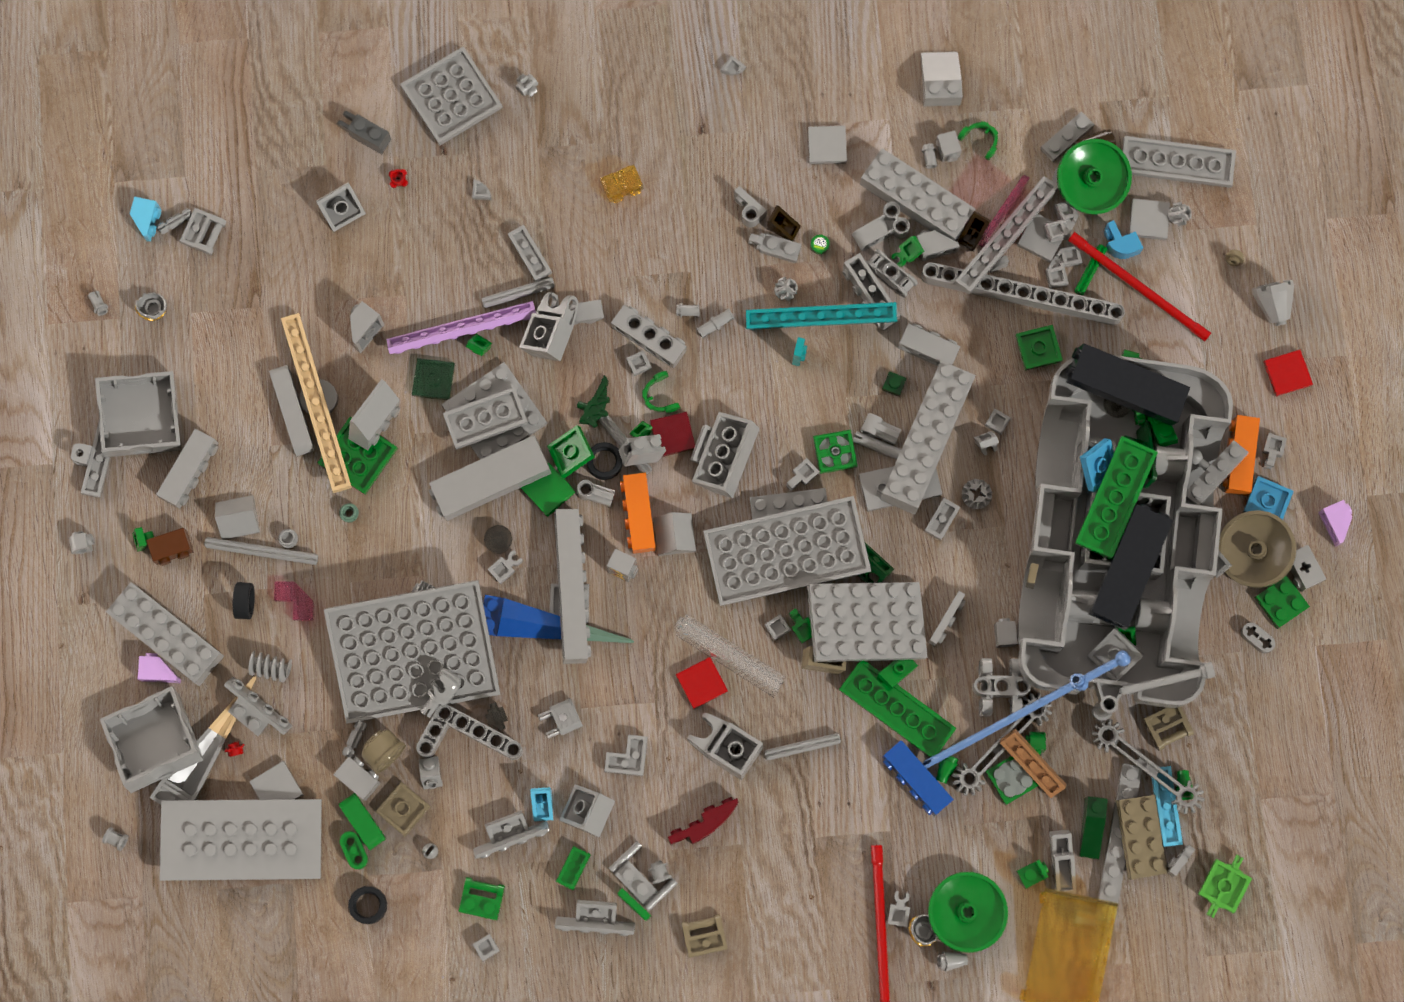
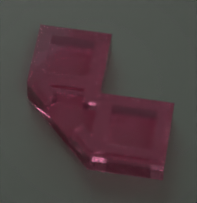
M275 581L274 601L293 602L294 621H313L314 601L294 581Z

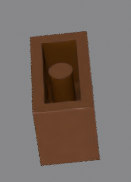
M184 528L146 540L153 562L160 566L167 565L176 558L179 560L189 557V554L194 553L188 532Z

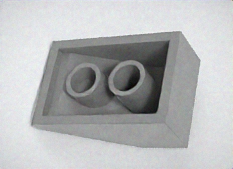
M958 52L921 53L923 106L961 105L963 95Z

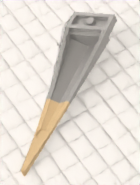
M254 676L245 686L249 690H251L256 680V676ZM237 696L197 740L204 760L163 778L149 798L160 805L161 801L197 799L236 721V718L228 711L238 699Z

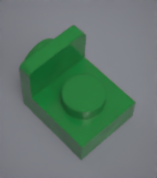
M1037 860L1016 872L1024 888L1027 889L1048 878L1047 873H1049V870L1044 862L1041 863L1040 860Z

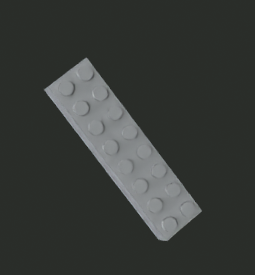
M940 361L880 500L914 515L916 514L976 375Z

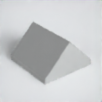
M349 182L316 200L320 211L333 232L366 214Z
M254 495L215 503V520L221 539L226 540L260 533Z
M671 512L653 518L658 556L696 552L691 513Z

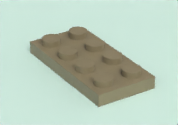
M1155 795L1116 800L1128 879L1168 874Z

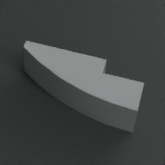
M1069 830L1049 831L1056 894H1075L1077 889L1072 834Z

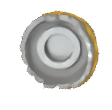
M155 292L144 293L142 297L136 300L135 310L145 320L155 321L166 313L167 303L160 294Z
M919 915L910 921V936L917 945L929 946L937 940L930 926L928 915Z

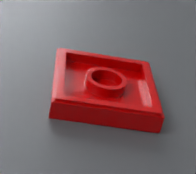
M1301 350L1263 361L1276 397L1313 385Z
M711 657L676 674L693 709L728 692Z

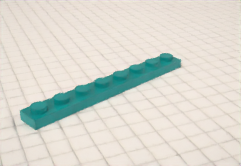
M896 302L746 310L747 330L898 322Z

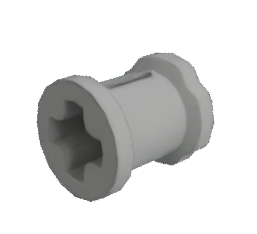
M109 827L103 836L102 842L104 844L109 843L117 847L118 851H121L125 847L129 835H122L114 831V828Z

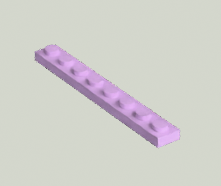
M531 301L388 338V350L390 354H399L405 350L418 349L428 344H438L443 340L456 339L466 334L472 335L478 331L492 330L497 326L511 325L516 321L530 320L532 313H536L534 303Z

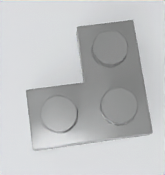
M628 735L626 754L606 752L604 772L644 776L648 737Z

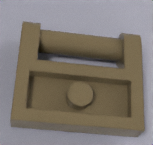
M1181 707L1165 708L1143 719L1158 751L1176 740L1194 735L1193 729ZM1180 723L1182 724L1183 729L1162 739L1160 738L1159 733Z
M720 914L714 915L715 917L695 922H681L689 958L728 949ZM717 926L718 931L690 937L689 931Z

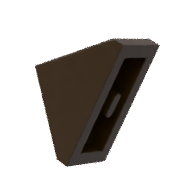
M776 205L767 222V230L790 241L794 240L801 228V225L778 205Z
M974 211L958 243L974 252L986 233L991 220Z

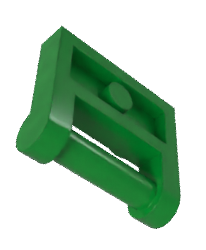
M466 877L458 912L498 921L505 885L499 884L497 886L472 880L473 878ZM470 889L496 893L497 896L496 899L469 894Z

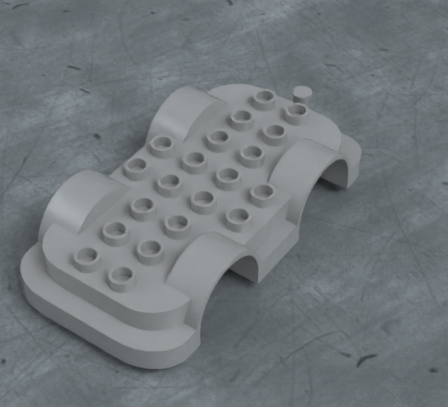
M1116 356L1190 387L1179 422L1172 425L1178 437V443L1166 447L1158 446L1153 433L1151 434L1154 445L1153 450L1158 451L1155 458L1158 475L1156 481L1148 488H1142L1135 506L1140 504L1147 505L1151 508V511L1165 513L1173 520L1129 625L1135 627L1136 647L1144 656L1119 681H1113L1104 673L1088 682V688L1095 689L1099 700L1092 709L1093 717L1099 721L1108 720L1118 708V701L1122 696L1119 692L1121 687L1196 670L1204 663L1199 661L1198 654L1199 626L1208 585L1211 579L1216 576L1223 508L1214 507L1213 493L1201 505H1194L1186 499V493L1189 487L1205 471L1198 464H1192L1193 450H1199L1203 455V459L1210 465L1217 459L1224 432L1231 424L1233 401L1230 391L1217 376L1195 366ZM1073 358L1065 362L1054 375L1050 384L1048 402L1043 416L1036 461L1035 489L1037 500L1031 551L1023 579L1018 618V644L1020 645L1018 665L1024 679L1033 687L1052 692L1070 683V678L1073 674L1080 673L1085 675L1099 667L1087 655L1115 628L1114 625L1089 615L1112 559L1075 544L1098 491H1088L1080 456L1104 438L1111 439L1113 450L1115 451L1121 436L1127 435L1137 439L1136 431L1140 428L1138 424L1135 425L1134 412L1131 409L1066 383L1068 377L1066 376V371L1072 365ZM1032 563L1039 564L1034 588H1027L1026 583L1030 565ZM1192 678L1130 694L1134 695V701L1138 704L1178 708L1190 703L1199 696L1203 690L1206 678ZM1074 689L1067 694L1076 695L1081 691Z

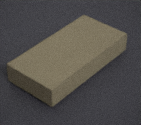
M1032 563L1030 565L1026 583L1027 588H1034L1039 564Z

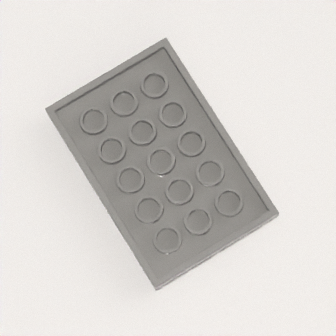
M920 582L809 584L807 586L814 662L919 660L928 658Z

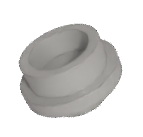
M285 529L279 534L278 540L282 547L292 548L297 544L298 536L295 531Z

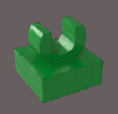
M142 527L135 528L132 533L137 552L144 551L147 546L146 540L154 538L153 531L144 533Z

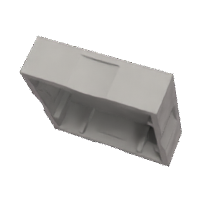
M173 371L146 373L139 376L95 378L103 458L181 450Z
M173 686L147 697L136 705L125 707L100 719L107 741L112 747L115 764L122 784L130 793L204 760L181 697Z

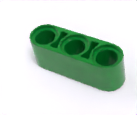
M353 793L338 804L369 850H372L386 840L385 835L356 793Z

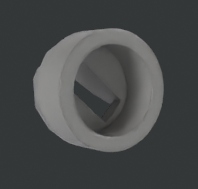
M433 843L426 844L422 849L423 856L427 859L436 858L439 852L438 847ZM430 847H434L430 854L426 855V852L430 849Z

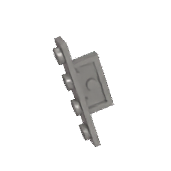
M232 677L224 684L229 691L238 697L228 712L257 736L264 731L268 724H271L283 735L293 727L287 718L274 711L271 705L262 701L255 692L245 687L239 679Z
M522 810L485 824V828L491 842L473 848L474 856L476 859L486 858L493 852L505 851L510 846L523 844L535 836H544L550 831L548 822L544 821L528 827Z
M577 900L576 918L556 917L555 929H560L561 931L579 930L582 933L590 931L601 934L617 933L622 936L634 934L635 923L616 921L617 903Z

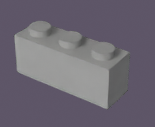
M908 323L898 349L938 366L940 361L953 365L961 346L957 345L958 343L954 340L941 338L936 332L930 331L929 333L923 330V327L918 324L911 325Z

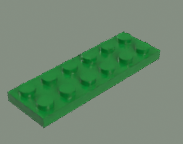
M1120 437L1075 544L1109 559L1113 558L1158 451L1126 437Z
M860 661L839 691L931 758L938 754L957 728L898 684L890 690L877 677L880 672L866 661Z

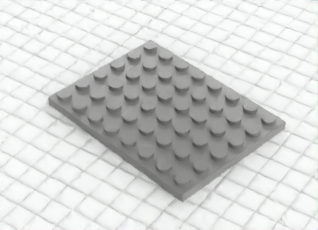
M479 580L324 608L346 724L421 710L430 698L427 691L433 688L434 682H436L440 689L445 688L439 679V672L442 667L457 675L461 683L459 690L447 705L501 694Z

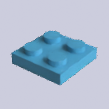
M1104 438L1080 456L1088 491L1095 492L1101 484L1114 454L1111 439Z
M1258 476L1243 512L1266 511L1277 515L1283 520L1294 491Z

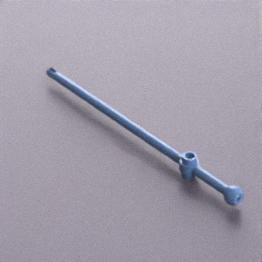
M1119 651L1115 659L1085 675L1080 673L1073 674L1070 678V683L922 762V764L929 768L1074 689L1078 691L1086 690L1089 681L1119 665L1127 666L1131 661L1129 654L1126 651Z

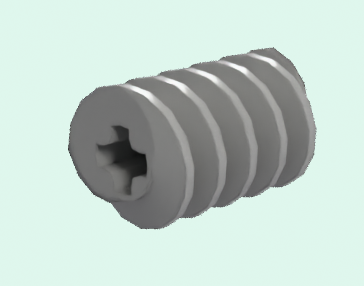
M253 651L249 660V675L253 676L256 673L257 677H262L264 674L265 679L271 677L273 681H276L279 678V681L283 683L289 677L292 659L285 664V658L278 662L277 656H275L271 661L270 654H267L265 659H263L261 652L255 657V651Z

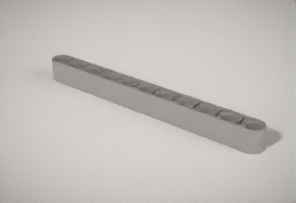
M931 262L924 265L921 278L925 283L965 292L954 284L964 269ZM931 270L935 273V275L928 276L926 274V271ZM950 274L953 280H946L944 275ZM986 275L971 292V294L1110 325L1119 324L1125 314L1124 307L1117 303ZM981 283H988L990 285V288H983L981 286ZM1004 286L1009 292L1003 293L999 288ZM1018 291H1025L1027 296L1021 297ZM1043 295L1045 301L1038 300L1036 296ZM1055 299H1061L1064 305H1058ZM1073 304H1081L1082 309H1076ZM1098 307L1101 313H1094L1092 308ZM1111 311H1116L1119 317H1113Z

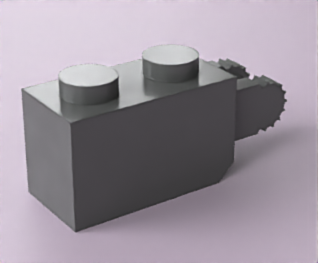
M344 111L343 116L352 122L348 125L339 120L337 125L347 131L353 139L382 155L391 141L389 132L358 114L355 116L348 111Z

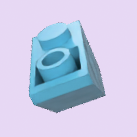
M134 196L130 216L146 241L151 242L152 236L154 237L156 234L155 224L161 216V208L156 201Z

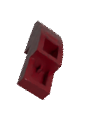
M732 797L721 801L722 805L718 807L711 805L704 808V813L701 814L703 822L700 823L699 820L688 824L689 828L685 830L678 828L671 831V836L668 837L670 844L673 845L690 838L693 845L711 835L730 817L739 803L738 799L733 800Z

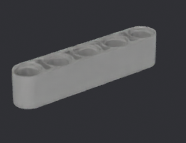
M288 365L270 370V377L296 457L315 451Z

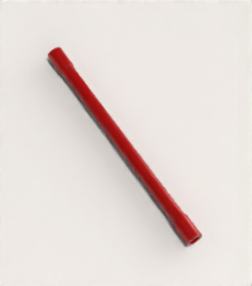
M1075 231L1068 239L1071 244L1106 267L1187 327L1205 342L1210 336V331L1193 321L1109 259Z
M872 845L871 861L874 880L880 1002H890L883 882V846Z

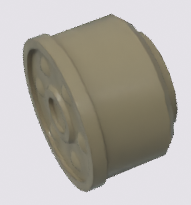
M390 730L378 731L364 744L361 757L373 769L375 774H379L402 754L406 744L401 742Z

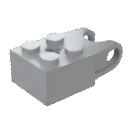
M553 292L545 294L536 313L531 315L519 348L534 357L561 361L574 327L579 306L577 298L568 295L559 305L558 295ZM552 297L553 302L551 306H549V299ZM572 300L573 305L572 308L569 309V303Z
M703 713L702 719L713 730L711 735L707 738L689 735L687 740L710 761L743 780L762 751L763 743L734 724L711 714ZM732 749H740L739 754L734 755L731 751Z

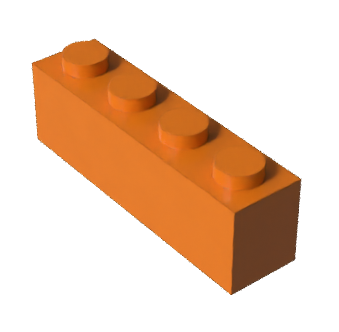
M1237 415L1231 420L1229 431H1232L1231 438L1228 439L1227 447L1234 440L1249 453L1223 481L1224 493L1248 496L1252 492L1260 418Z
M646 472L623 475L624 481H620L621 493L625 492L626 500H622L623 510L628 511L625 526L626 530H630L631 537H627L628 549L632 548L633 554L656 551Z

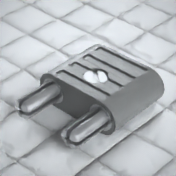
M571 698L549 707L550 710L538 715L540 721L553 716L557 728L546 732L548 739L558 734L562 736L583 726Z

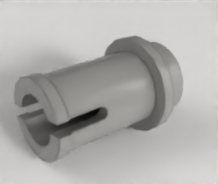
M934 144L923 145L921 151L924 153L926 168L937 167L936 147H934Z
M93 291L88 294V298L94 307V313L98 316L105 315L108 312V305L102 300L99 291Z
M680 303V305H676V316H680V318L682 316L699 317V305H682Z

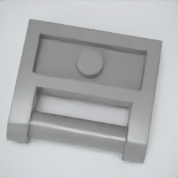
M194 208L180 243L202 251L205 254L212 255L214 251L213 246L227 221ZM210 223H215L206 245L201 244Z

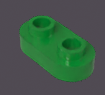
M345 832L340 838V845L348 864L354 869H363L368 864V855L361 839L355 832ZM348 839H354L353 845H348ZM357 856L362 857L361 863L355 862Z

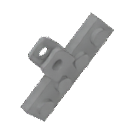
M100 420L93 446L80 443L74 444L71 453V459L76 465L87 467L81 494L101 498L111 458H103Z

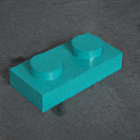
M798 337L792 365L800 366V362L805 361L808 346L804 345V338Z

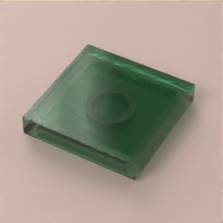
M417 358L412 396L449 400L455 363Z

